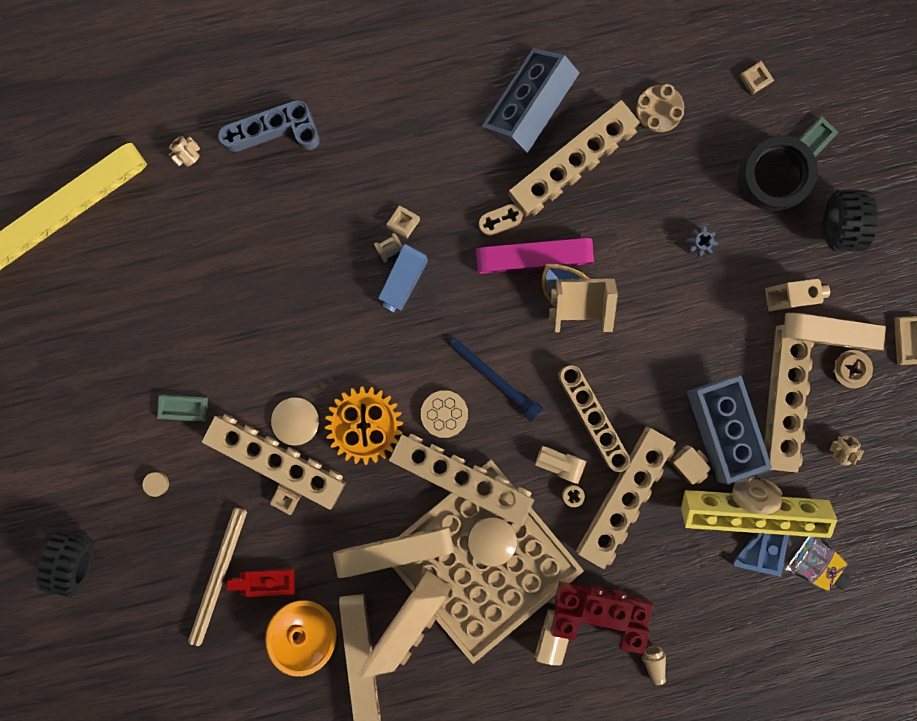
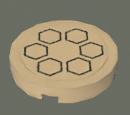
M440 390L431 394L424 401L421 408V420L424 427L432 435L439 438H449L457 435L465 427L468 420V409L465 401L458 394Z

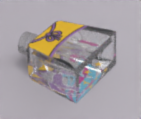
M809 536L786 567V570L826 591H829L833 585L844 590L851 581L849 577L842 573L847 567V562L822 537Z

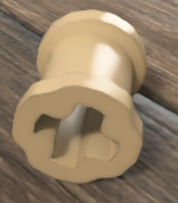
M393 233L391 238L380 244L378 242L374 244L384 263L387 262V258L401 252L403 248L396 233Z

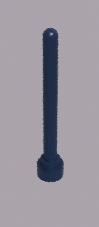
M452 338L449 343L452 348L523 408L524 417L530 422L540 413L543 407L539 403H534L532 400L528 401L458 339Z

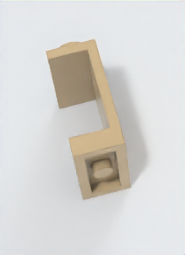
M556 279L555 289H551V304H554V308L549 310L550 323H554L555 332H560L561 320H601L603 332H613L618 296L615 279Z

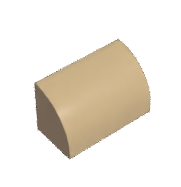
M547 609L535 657L537 662L561 665L569 639L551 635L550 630L554 610Z

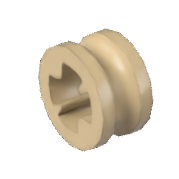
M568 485L562 492L563 501L570 507H578L584 501V492L577 485ZM570 490L572 492L578 490L577 496L579 499L576 502L574 499L573 502L568 501L570 498L568 492Z

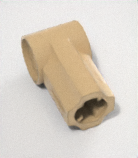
M542 446L535 465L578 484L587 461Z

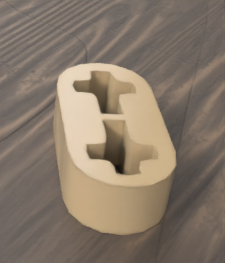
M510 204L486 213L480 219L479 229L484 235L492 236L516 227L522 220V210L519 206ZM508 210L518 213L515 222H512L511 219L502 220L503 217L508 215ZM486 219H490L491 222L499 219V223L493 226L494 230L490 231L488 227H483L486 224Z

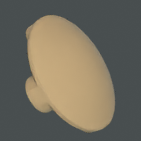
M670 84L652 86L646 89L638 99L636 105L637 117L640 123L650 131H669L676 127L684 116L683 99Z
M289 398L279 403L274 409L271 417V426L276 437L282 442L289 445H301L311 440L317 433L319 416L315 407L308 400Z
M490 517L474 525L469 534L468 545L472 556L478 562L486 566H499L506 563L513 556L516 550L517 539L513 528L506 521L497 517Z

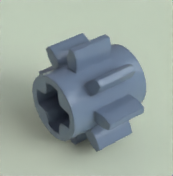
M703 227L700 233L694 229L691 231L693 238L686 240L691 246L688 252H697L698 258L703 256L704 251L707 255H711L713 253L711 247L718 245V242L714 241L713 238L716 233L707 232L706 227ZM701 239L706 241L703 246H700L698 243Z

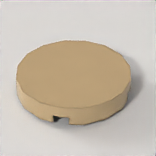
M749 476L736 481L732 491L733 499L746 511L768 515L780 509L782 492L771 481L764 478L756 480L754 476Z

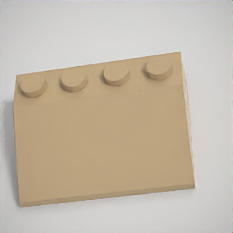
M427 570L377 642L357 676L360 678L395 671L399 664L404 666L412 654L409 652L411 646L417 647L424 637V634L421 633L425 627L430 629L438 617L435 615L437 609L443 610L451 597L448 596L451 587Z

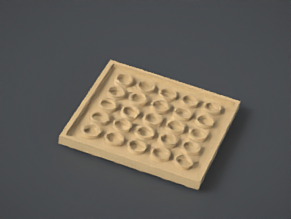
M491 459L481 467L488 471L487 477L495 480V477L498 476L509 481ZM469 478L466 479V480H465L462 484H460V485L466 484V483L468 482ZM509 481L508 487L516 490V488ZM483 482L479 485L478 491L480 495L486 496L490 493L491 486L488 482ZM452 492L400 536L440 527H449L454 552L393 567L412 591L427 570L451 587L448 596L451 598L443 610L437 609L435 615L438 616L436 620L472 664L553 598L559 581L570 583L584 571L532 508L521 527ZM504 493L500 498L501 505L504 507L510 506L513 503V496L510 493ZM497 517L506 521L516 534L517 545L513 556L506 563L499 566L481 564L472 556L469 550L468 538L470 531L476 523L485 518Z

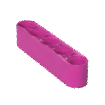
M592 238L476 249L479 274L545 268L546 264L576 266L594 263Z

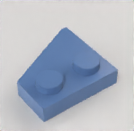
M756 533L735 558L733 566L781 577L789 535Z

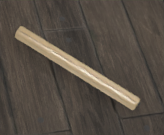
M233 509L188 640L191 645L200 646L203 642L247 511L244 509Z

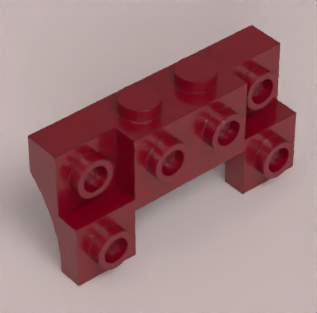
M559 581L555 594V610L550 633L554 637L575 641L580 622L622 631L619 642L621 650L644 654L650 635L647 627L654 605L648 599L629 596L620 590L610 592L597 585L586 587Z

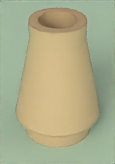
M659 646L647 647L642 655V660L650 675L652 684L662 685L666 682V654Z

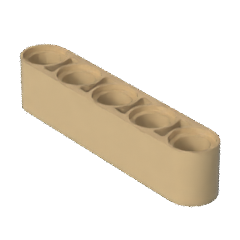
M786 313L783 338L863 350L884 351L886 327L806 314Z
M571 365L563 367L558 373L559 382L605 464L616 472L625 471L630 464L629 455L581 370ZM569 369L573 370L576 374V379L572 383H568L564 379V374ZM581 390L585 391L588 396L587 401L583 404H579L576 400V394ZM595 411L599 415V421L591 425L588 422V415ZM607 432L611 436V441L608 445L604 446L600 443V436ZM615 454L622 455L623 460L619 466L612 465V457Z
M440 527L342 549L334 552L333 558L338 578H344L447 555L454 552L449 527Z

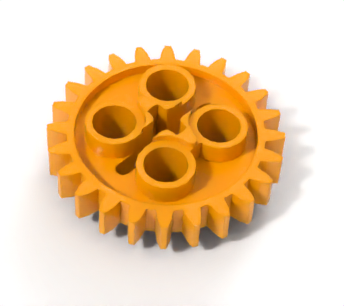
M361 386L360 393L351 388V396L343 392V401L340 399L334 400L338 405L337 408L329 407V410L334 413L333 416H326L327 420L332 421L331 425L325 426V429L332 430L327 439L334 438L335 440L331 447H340L338 455L343 452L347 453L346 461L354 456L355 464L360 461V458H363L365 465H367L370 457L377 463L379 454L385 459L387 457L385 450L393 452L394 448L391 443L397 444L399 441L395 438V435L403 434L401 430L397 429V426L404 424L402 421H397V417L402 412H394L398 404H389L391 396L383 399L382 390L377 395L374 394V387H371L368 393H366L364 386ZM362 404L366 405L365 421L371 425L366 429L368 441L366 447L363 445V428L359 427V423L363 422ZM378 406L381 408V418L373 419L370 416L371 407ZM349 407L355 408L358 412V417L354 421L346 417V411ZM379 430L382 432L383 441L381 443L372 441V431ZM354 431L359 435V442L357 444L348 442L347 435L349 432Z

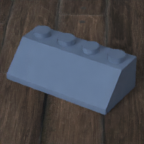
M533 48L484 122L482 128L512 148L528 153L569 88L573 85V82L579 75V71L565 55Z
M742 376L732 377L687 391L716 482L730 484L772 469Z

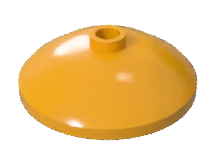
M306 600L291 602L278 610L268 625L265 636L268 657L277 669L288 675L306 676L322 668L331 657L336 644V627L330 613L321 605ZM298 632V638L293 640V634Z

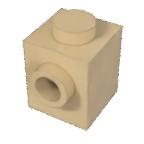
M687 445L669 460L681 476L692 485L704 481L708 476L707 472L711 470L707 464L708 458L700 450L696 452L691 446Z

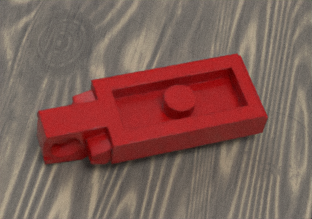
M295 569L241 572L240 577L227 580V591L241 590V595H246V597L293 595L296 593Z

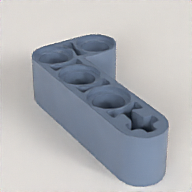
M299 100L225 125L221 128L218 135L220 142L232 152L244 150L294 132L295 138L301 147L306 150L315 149L320 142L312 114L307 105ZM298 110H304L305 115L302 118H294V114ZM282 118L280 126L272 127L274 119ZM252 127H260L256 135H250L249 132ZM306 132L313 133V138L310 141H302V136ZM231 135H234V137H233V140H234V141L230 143V142H229V141L231 140V137H230V136H231Z

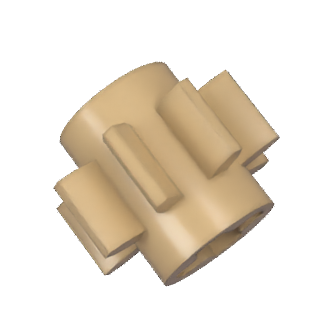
M183 136L178 137L169 146V149L172 151L169 156L178 166L182 163L186 167L191 166L200 156L197 152L200 148L191 137L187 140Z
M848 435L839 436L837 441H833L830 451L834 452L832 457L841 465H855L856 461L861 459L864 450L859 449L861 443L855 437Z

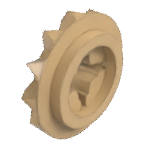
M846 351L841 353L838 359L834 361L835 368L833 372L837 377L836 380L844 385V387H862L872 377V362L861 351ZM855 364L854 368L860 373L849 375L850 370L845 365Z

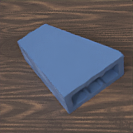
M404 244L379 296V299L383 301L382 307L392 312H395L396 309L402 311L428 263L425 254Z

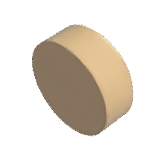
M161 472L150 473L143 480V489L150 496H160L168 490L169 480Z

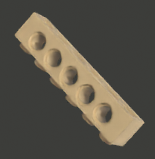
M621 100L509 190L508 196L521 208L525 217L530 213L533 216L544 208L543 203L550 198L553 201L562 194V187L567 183L572 186L581 178L580 173L587 168L590 171L600 163L598 158L604 153L609 156L619 147L617 145L619 141L623 138L627 141L637 133L635 128L640 123L639 120ZM606 127H614L617 130V135H609ZM590 141L596 142L599 150H590L587 143ZM569 157H578L581 164L579 166L571 165ZM552 171L560 172L562 180L554 181L550 177V173ZM533 186H540L543 188L544 194L542 196H535L531 188Z
M784 325L776 326L764 445L772 469L769 470L798 473V469L803 461L800 450L801 443L805 439L803 420L806 419L808 412L805 401L810 391L808 372L812 369L810 352L814 343L784 339ZM793 345L798 348L796 357H793L790 352ZM791 368L796 373L793 381L788 378V372ZM789 392L793 395V402L790 405L785 400ZM788 416L791 424L786 429L783 426V420ZM786 440L788 442V449L782 452L780 446Z
M224 414L223 416L214 417L202 443L329 510L334 507L347 482L342 479V474L334 470L328 472L322 469V464L311 458L308 461L301 458V453L295 449L288 447L286 450L278 446L280 442L272 437L267 436L265 439L257 435L259 431L251 426L245 425V427L236 424L237 419L230 415ZM231 431L238 434L239 440L236 444L231 443L229 440ZM252 442L257 443L260 447L258 455H254L250 451ZM275 453L281 457L282 462L280 466L272 464V454ZM294 465H299L303 469L301 477L293 475L292 467ZM315 476L323 478V488H316L314 486L313 478Z
M645 428L629 456L630 464L628 468L618 475L576 549L578 555L602 569H605L606 565H611L616 556L615 549L618 544H623L628 535L626 531L630 523H634L640 514L638 510L640 505L649 499L652 493L650 488L653 482H657L661 478L664 471L662 467L665 461H669L676 450L674 445L676 442L652 428ZM654 450L656 452V459L654 462L648 463L646 454ZM639 471H643L645 475L643 482L636 484L634 475ZM631 492L633 495L632 502L623 504V495ZM616 513L620 514V523L611 525V516ZM601 535H609L608 544L604 546L598 545L599 537Z
M410 434L409 437L401 435L389 459L390 462L521 527L523 526L534 502V499L530 498L531 492L519 486L517 490L508 487L509 481L498 476L493 480L486 476L488 471L476 465L471 469L464 465L466 460L456 455H452L449 458L443 455V449L433 444L428 448L421 444L423 439L413 434ZM418 451H424L425 460L417 464L414 459L415 454ZM440 461H445L447 464V470L443 474H438L435 469L436 464ZM465 471L469 475V480L466 484L460 485L457 482V476L460 472ZM483 482H488L491 486V491L486 496L480 495L478 491L479 485ZM504 493H510L513 496V503L508 507H504L500 503V498Z

